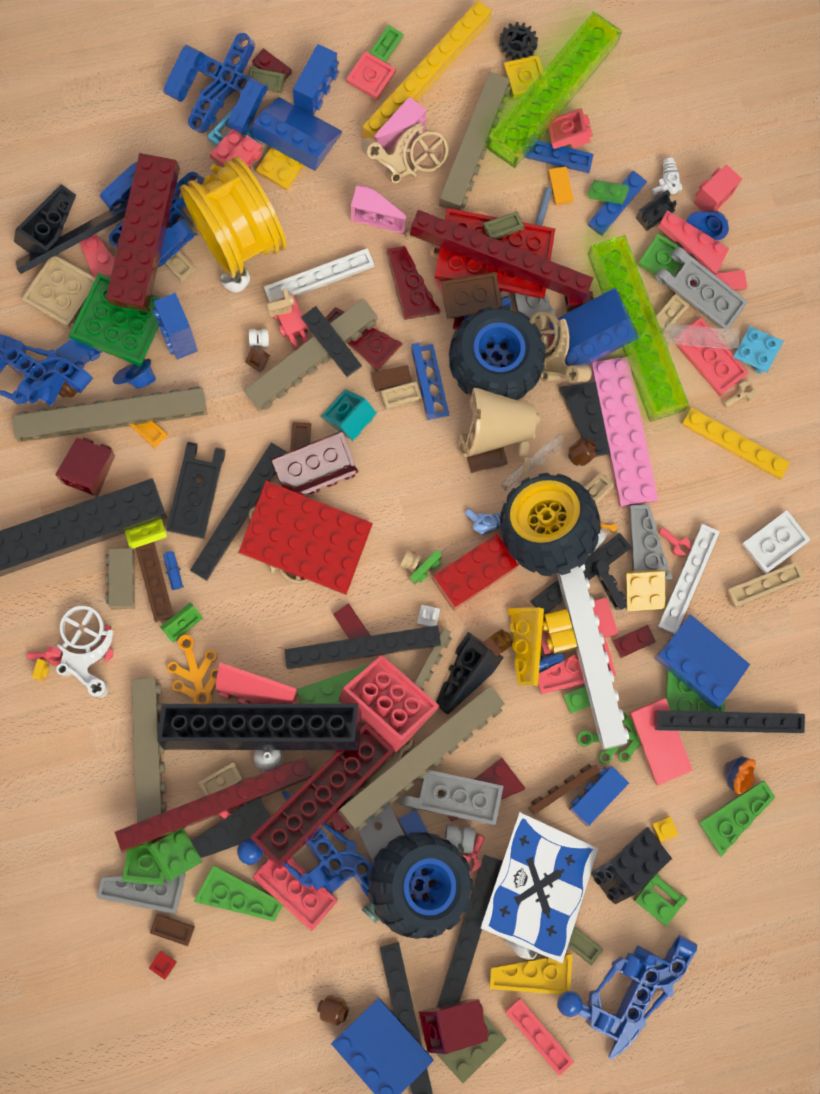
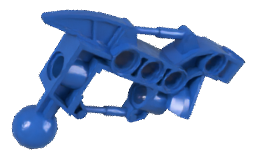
M0 334V372L8 365L24 376V379L18 385L17 391L15 390L12 394L0 390L1 396L13 400L15 404H25L27 401L35 403L42 399L52 406L64 382L81 393L93 379L81 367L59 357L53 349L47 351L28 347L21 341ZM26 350L47 356V359L38 363L26 354Z
M286 791L282 792L286 801L293 795ZM327 824L323 827L346 845L344 851L338 852L320 829L306 843V846L319 864L303 876L288 863L284 865L299 881L300 885L307 888L314 886L316 891L325 886L331 894L354 877L368 897L369 880H367L369 869H372L373 866L366 858L356 853L355 841L347 839ZM251 839L242 841L237 849L239 860L247 865L257 863L263 854ZM325 845L327 852L320 853L317 850V846ZM336 861L339 869H331L329 862ZM363 865L366 868V874H360L357 871V866Z
M679 935L671 948H669L664 959L637 945L634 954L627 953L626 958L619 957L612 962V968L603 978L604 980L596 991H590L587 1005L582 1003L579 994L573 991H566L558 997V1010L567 1017L579 1015L585 1018L586 1023L591 1028L615 1039L608 1055L610 1059H613L628 1048L636 1039L642 1028L646 1026L645 1020L667 997L674 995L673 984L678 982L685 974L691 959L697 951V944ZM678 961L677 967L672 969L673 963ZM616 971H619L633 980L617 1013L612 1015L602 1009L599 992L610 981ZM652 971L651 977L646 979V974ZM656 988H661L663 991L662 995L644 1015ZM643 989L642 995L637 997V992ZM634 1008V1012L628 1015L629 1009Z

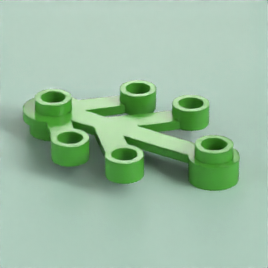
M623 712L625 719L622 723L632 731L628 733L629 739L627 741L633 740L626 750L618 754V759L625 763L631 759V755L641 744L633 722ZM582 731L577 735V742L580 746L587 747L592 742H599L598 734ZM583 735L588 738L586 743L581 741ZM619 747L610 748L600 753V762L604 764L609 763ZM622 753H626L628 755L627 760L622 759ZM603 754L608 755L607 761L602 759Z

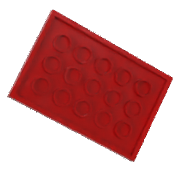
M447 208L445 214L446 221L485 236L487 235L484 231L483 223L498 218ZM522 222L524 230L497 239L551 261L556 228ZM442 247L439 248L434 279L446 281L496 272L499 291L541 299L545 297V287Z
M265 481L238 554L347 595L373 523Z

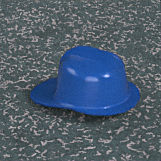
M719 211L694 212L686 220L687 223L714 240L725 238L729 231L728 220Z
M145 359L141 367L135 364L124 367L115 374L113 383L117 385L129 383L135 388H142L155 382L156 377L150 367L151 360Z

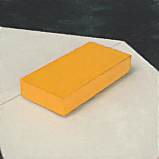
M567 166L549 169L548 174L555 206L573 203L574 199Z
M154 421L138 425L130 424V427L154 449L168 436Z

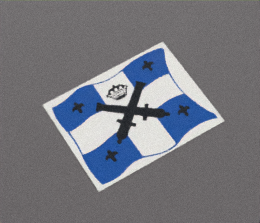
M519 812L481 929L563 963L599 848Z

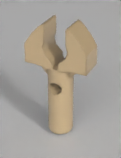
M752 382L740 383L737 386L738 392L723 401L724 406L729 407L742 398L746 399L747 402L755 396L756 389L750 393H744V391Z

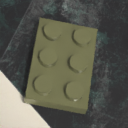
M484 1014L483 1018L488 1028L487 1036L489 1041L448 1054H437L462 1083L507 1041Z

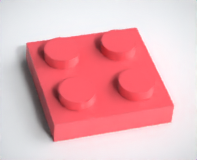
M365 51L347 77L346 83L378 100L396 73V68Z

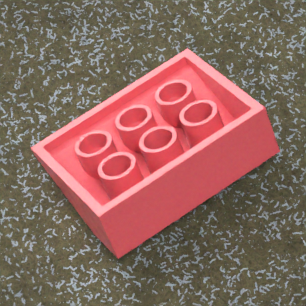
M383 655L379 656L342 689L339 701L342 704H358L362 712L361 721L369 725L395 752L404 746L439 708V705Z
M223 663L219 664L215 688L219 692V696L230 699L231 696L238 698L237 702L241 704H249V702L253 704L296 703L298 697L296 688Z

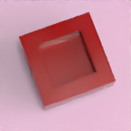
M159 951L148 969L166 980L177 961L163 951Z

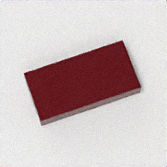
M347 604L333 614L349 639L371 636L350 604Z

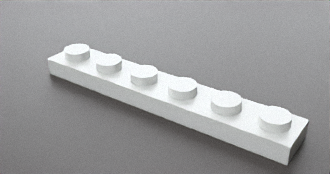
M367 248L264 287V291L269 303L275 299L283 298V289L286 288L288 294H293L296 297L374 268V263Z
M704 524L700 526L657 626L658 628L674 634L680 627L720 531Z

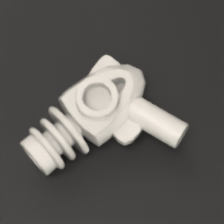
M674 158L663 160V179L659 180L660 186L652 189L654 196L665 192L667 189L673 195L682 190L680 175L677 172L678 169L676 168Z

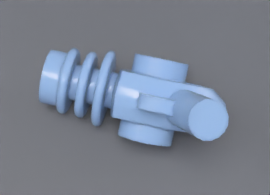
M471 509L465 512V515L474 522L473 529L479 532L480 535L488 534L500 528L501 512L493 513V516L484 513L477 515Z

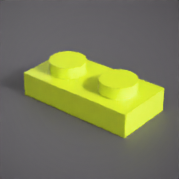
M162 519L125 531L128 545L133 549L167 537Z

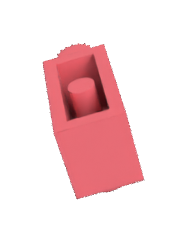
M293 296L294 305H291L292 312L274 316L273 318L274 320L278 319L280 323L278 328L281 335L286 336L294 350H297L299 347L295 338L301 336L302 342L305 344L308 341L305 334L308 332V327L301 319L303 315Z

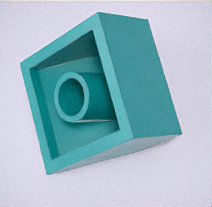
M345 389L320 417L336 431H342L346 438L353 441L364 427L372 421L377 412L365 398Z

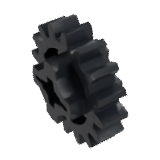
M516 22L515 26L510 23L508 29L504 27L503 33H500L499 46H502L501 53L506 52V58L512 56V61L515 58L522 59V57L527 58L529 55L533 56L534 50L537 49L538 37H535L536 31L531 32L532 26L526 28L524 22L522 26L518 22Z

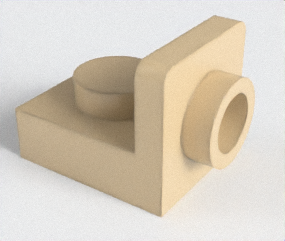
M287 288L283 289L284 300L275 299L267 304L270 317L292 312L291 305H294L292 294H288Z

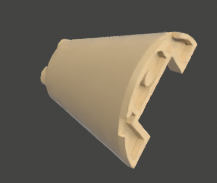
M473 388L469 402L473 412L470 430L468 434L461 433L457 446L461 456L469 457L535 438L536 425L540 423V415L536 413L534 405L479 388Z

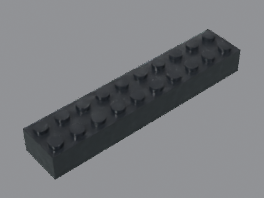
M153 478L1 530L0 577L119 536L130 529L159 519H167Z
M162 704L157 742L164 750H359L362 712L358 704Z

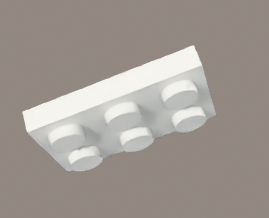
M785 511L742 543V546L763 573L766 574L808 543L810 538L791 514Z

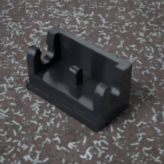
M668 189L639 209L636 219L646 231L657 225L667 210L671 213L675 212L674 208L677 202L676 200L673 202L670 200L671 193Z

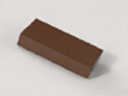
M408 365L371 372L375 392L412 382Z
M292 423L290 451L310 443L311 423Z
M504 447L467 457L471 473L508 464Z
M157 913L150 934L189 946L195 926Z

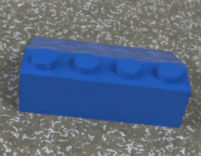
M280 97L261 111L253 122L252 128L253 138L314 171L317 170L342 134V131Z
M616 287L558 318V320L565 319L569 329V349L565 358L567 366L589 365L640 338ZM550 322L551 329L554 330L553 323Z
M691 614L654 657L656 661L713 709L720 707L751 665Z
M380 998L371 1004L331 1043L374 1094H401L434 1061L430 1054Z

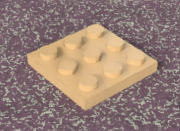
M55 255L47 260L21 300L70 328L79 315L96 278Z

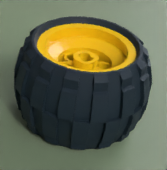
M541 473L537 477L531 479L528 477L521 481V485L513 488L508 494L507 503L503 504L500 515L502 540L511 557L517 560L518 564L533 573L537 571L542 576L552 577L553 574L557 573L565 575L571 573L570 570L577 566L580 568L587 562L588 555L593 554L598 544L601 521L596 503L591 498L590 493L579 482L573 481L566 475Z

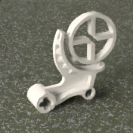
M77 606L66 612L60 623V634L65 642L62 645L57 644V647L63 651L61 664L57 666L56 671L64 677L73 674L88 688L90 695L103 698L108 694L109 686L106 682L91 675L88 672V667L105 655L111 645L114 631L104 630V621L97 611L87 606ZM79 610H88L82 622L84 626L88 624L93 613L97 616L100 623L99 634L84 628L85 632L96 637L93 642L84 646L76 645L82 634L81 630H77L71 642L67 639L64 630L66 621L78 628L81 626L79 623L68 618L72 613ZM105 635L106 638L97 649L91 651L90 648L95 646L102 636ZM69 645L76 649H85L86 653L75 654L65 648ZM96 685L102 688L101 692L95 690Z

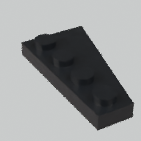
M260 799L254 800L193 839L191 843L201 858L237 846L244 840L251 839L250 837L271 816Z

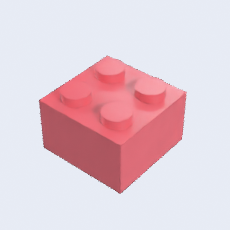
M727 164L722 169L718 167L711 175L712 178L709 181L706 179L695 194L697 198L694 204L702 212L717 211L734 194L742 181V178Z

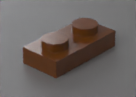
M503 629L484 641L496 657L509 649L513 643L511 635Z

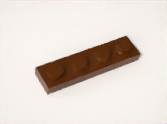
M151 543L136 547L154 621L156 623L170 619L174 614L156 545Z
M590 764L580 769L581 774L578 776H569L563 780L565 784L558 788L556 785L547 791L549 795L543 799L539 796L531 801L532 806L529 807L531 813H538L600 772L598 766H590Z

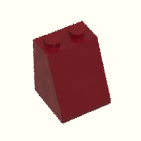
M76 438L55 476L66 486L98 497L115 454L112 448L107 445L101 444V446H98L88 438Z
M468 999L418 1011L428 1053L448 1054L489 1041L487 1036L488 1028L483 1018V1006L479 999Z

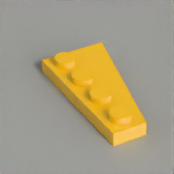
M540 607L508 608V615H511L510 631L513 632L514 638L512 647L516 654V659L514 660L517 685L538 686L544 609Z
M565 954L563 963L551 958H542L490 967L489 989L561 995L563 992L570 991L573 954Z

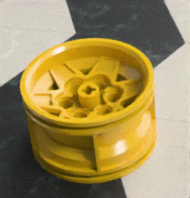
M238 156L233 157L231 161L224 162V167L218 171L217 179L203 186L191 180L188 182V186L185 184L180 186L182 197L198 231L220 267L231 279L236 277V273L239 275L243 273L244 261L258 253L263 255L272 253L275 255L280 250L283 251L287 248L283 229L271 203L251 170Z

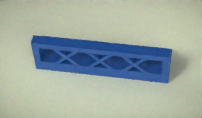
M419 343L412 344L411 352L427 420L449 416L433 344L420 346ZM430 350L431 358L428 362L423 359L422 351ZM427 367L435 370V375L432 379L427 377ZM432 384L438 387L440 391L436 397L430 392ZM435 402L443 405L444 412L435 413Z

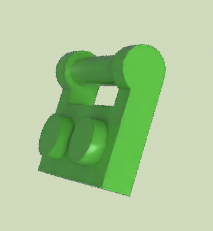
M656 874L643 887L634 901L667 927L688 898L683 894L680 895L665 883L659 874ZM654 885H657L676 901L673 906L652 890Z

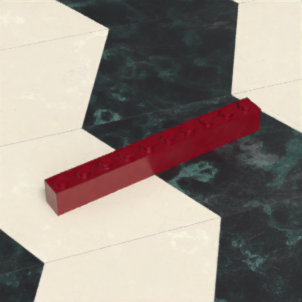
M417 210L411 225L410 236L581 302H584L594 278L421 210Z
M305 757L114 833L120 850L124 853L310 779L312 774Z

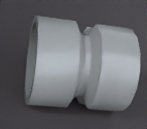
M447 825L445 840H449L460 852L472 854L475 828L463 827L459 829L458 826Z

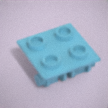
M749 326L733 358L755 367V372L758 374L764 371L768 373L784 341Z

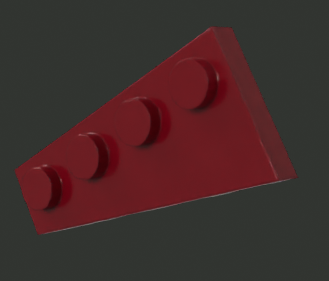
M406 247L388 248L386 254L404 320L440 314L439 307L433 301V296L427 290L422 276L417 272L416 265Z
M335 307L325 318L329 323H332L344 311ZM374 328L370 330L365 329L361 332L362 336L356 341L351 340L347 343L376 371H379L403 345L399 340H395Z
M500 758L474 779L504 786L501 800L526 789L503 758ZM448 816L451 822L459 819L457 817Z

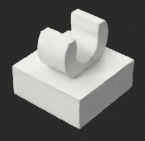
M421 605L417 624L427 627L436 626L440 609Z

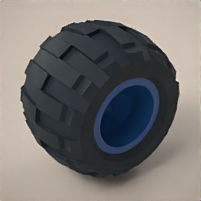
M491 306L480 309L477 314H471L461 322V325L454 332L451 339L448 356L451 374L453 378H456L458 386L465 394L469 393L472 395L473 388H479L519 400L535 387L545 367L546 350L545 344L541 340V332L536 324H532L529 321L528 316L520 311L517 313L510 310L511 307L500 306L499 308L492 309ZM491 344L494 348L488 349L486 345ZM500 345H505L507 349H501ZM481 355L486 356V359L483 360ZM510 356L513 358V360L508 361L506 357Z
M411 832L407 835H400L388 842L387 847L380 849L374 857L375 863L373 868L369 869L367 880H369L367 894L370 904H373L375 907L374 913L382 924L387 925L391 931L409 938L429 939L442 935L446 929L450 930L460 922L462 913L467 912L471 903L469 900L470 891H473V879L469 875L471 869L466 858L460 856L459 849L449 840H445L436 834ZM425 868L426 873L422 875L421 870ZM430 880L433 881V886L431 888L428 885ZM424 893H426L427 899L425 901L422 900V895Z

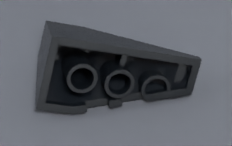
M61 184L15 229L14 243L29 253H47L58 242L76 194Z
M470 632L466 634L455 652L457 654L454 665H450L449 668L451 673L448 680L443 683L436 701L439 708L447 715L490 677L504 658L501 654L496 657L485 642Z

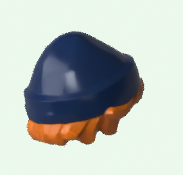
M740 756L727 762L723 769L727 786L737 794H743L747 789H751V784L756 782L753 776L756 761Z

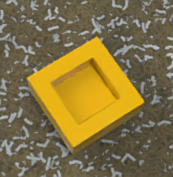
M37 659L32 678L43 682L44 677L47 678L50 671L49 663L45 660Z
M671 816L651 824L659 842L679 835Z

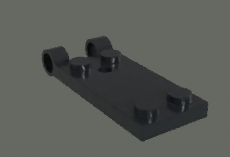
M188 441L166 531L205 540L226 449L216 447L212 463L194 459L198 443ZM201 477L202 482L196 483L195 479Z

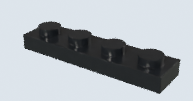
M317 306L301 316L302 321L346 378L362 367L361 363Z

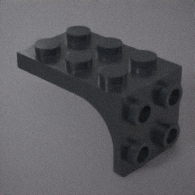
M646 827L615 856L591 872V876L596 884L605 892L607 898L612 903L617 904L635 895L672 857L651 830Z

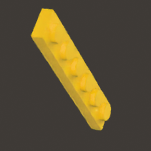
M694 408L689 410L682 423L684 427L779 480L782 479L790 464L787 460Z

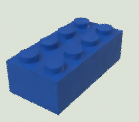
M176 292L155 300L156 308L153 311L170 354H175L178 360L198 352L191 327Z

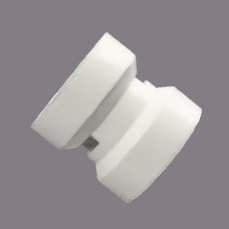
M262 328L261 330L249 329L250 347L254 345L269 347L268 328Z

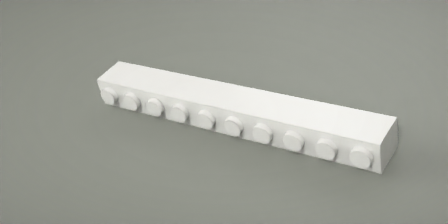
M583 564L580 568L577 566L571 569V573L565 575L557 573L565 609L568 610L576 638V652L601 750L627 744L629 734L627 728L623 727L622 720H624L622 709L618 708L617 701H619V695L617 690L613 689L612 682H614V676L612 671L608 669L609 657L607 652L603 650L604 638L602 633L599 634L598 631L599 618L593 612L595 607L594 599L592 596H589L588 589H590L588 578L584 577L585 565Z

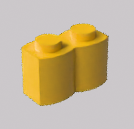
M568 610L545 614L543 616L542 628L544 632L547 631L549 638L546 639L548 649L552 650L553 654L576 649L577 642Z

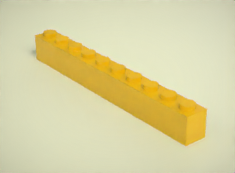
M477 0L362 126V137L374 139L376 133L409 97L418 102L489 24L492 10Z

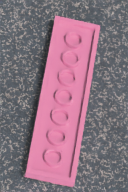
M622 357L591 363L594 382L597 385L620 507L656 502L658 496L629 358Z

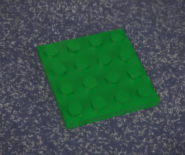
M98 273L72 327L69 338L141 367L159 328L153 309L156 308L154 301L160 298L151 295L148 312L111 305L106 299L111 278Z

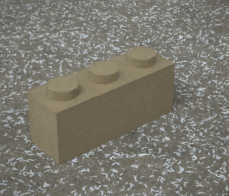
M133 548L109 549V554H106L105 558L106 566H109V573H106L105 576L106 585H109V593L105 595L106 604H109L111 609H135V551Z

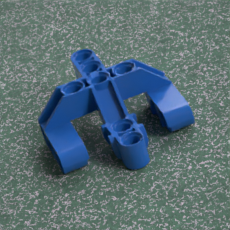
M240 33L235 37L223 64L189 45H185L179 54L164 86V94L182 102L198 71L214 79L209 86L200 91V96L194 108H192L188 119L189 126L198 133H205L210 125L217 121L215 117L219 108H223L224 100L234 90L241 95L235 108H232L233 112L228 120L227 127L241 134L247 132L263 101L262 99L269 87L243 74L255 49L254 40L246 33ZM248 40V44L242 47L243 41ZM240 57L239 62L234 64V59ZM216 65V70L210 73L211 67ZM232 73L231 79L226 81V76ZM247 81L244 89H241L242 83ZM210 102V107L204 110L205 104ZM201 119V125L196 127V122Z
M137 162L130 165L101 192L100 198L109 210L129 199ZM196 172L187 173L176 184L168 220L171 228L168 227L166 229L158 268L187 245L194 236L198 235L193 222L183 211L186 207L183 197L179 198L181 193L180 186L184 184L188 186L189 181H194L197 178V183L203 184L205 178ZM124 220L117 224V227L110 232L108 237L110 244L117 248Z

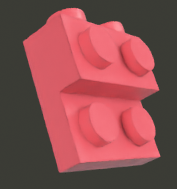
M582 108L547 120L551 143L554 149L570 143L573 148L591 142L590 137H593L591 127L587 126L590 125L588 114L584 115Z
M232 129L210 153V158L224 167V162L231 161L233 157L238 156L250 169L253 162H257L261 158L262 145L248 135L244 137Z

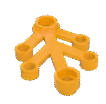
M182 635L178 640V645L185 651L190 672L181 668L174 661L168 663L167 670L171 674L176 673L193 682L196 691L186 687L180 680L174 681L172 688L175 692H182L193 698L194 704H211V691L217 681V678H213V673L218 671V669H213L210 672L211 678L204 688L202 679L211 663L217 659V654L213 650H208L198 670L192 650L194 640L189 635ZM185 640L190 641V645L188 647L183 646V642ZM209 653L214 654V658L212 660H209L207 658V655ZM172 664L177 666L175 671L170 670ZM177 683L182 684V688L180 690L175 689V685ZM201 696H206L204 703L199 701Z

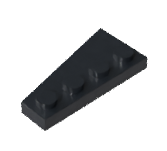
M596 382L559 387L558 390L565 400V405L573 417V422L578 428L581 438L590 439L595 443L596 457L609 455L610 450Z

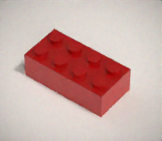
M495 534L433 575L432 580L454 611L516 570L519 565L511 557L498 534Z

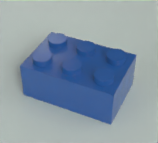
M316 45L293 88L295 106L313 116L316 110H320L324 95L327 96L329 94L330 84L332 80L335 81L339 74L337 52L322 45Z

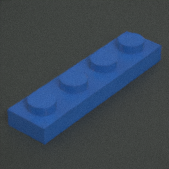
M523 137L519 157L560 167L567 166L568 169L585 173L590 172L594 155L563 146L554 149L551 143Z
M632 171L622 183L629 187L624 203L606 202L590 220L588 226L603 236L646 185L647 181L635 171Z

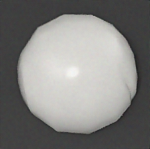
M243 268V273L240 275L236 273V277L232 279L226 273H223L220 282L226 290L237 293L247 287L250 282V274L246 268Z

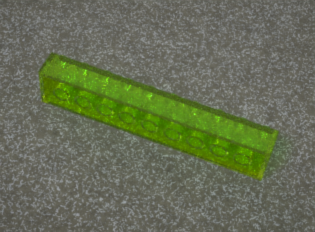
M593 11L488 136L485 148L513 168H516L616 47L622 30Z
M626 235L591 245L587 254L602 294L616 287L640 337L625 345L622 349L625 357L628 359L631 373L649 422L684 412L688 408L689 403Z

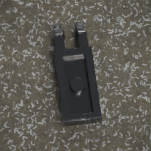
M603 560L595 561L593 563L594 572L615 610L626 608V597L617 589V581L614 576L608 573L610 567L606 564L607 562Z

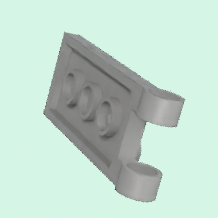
M676 247L670 256L677 263L683 264L675 277L667 270L661 268L655 275V279L662 285L669 287L726 332L748 301L687 254L684 249ZM691 280L696 282L695 286L690 285Z
M428 770L429 773L421 779L423 780L420 798L402 795L401 806L496 826L504 786ZM439 790L445 791L444 797L438 796Z
M388 802L382 806L384 810L376 817L373 815L368 817L366 820L369 823L358 830L373 863H375L374 857L380 849L386 848L388 842L396 837L404 835ZM376 822H380L382 824V828L380 830H376L374 828V824Z

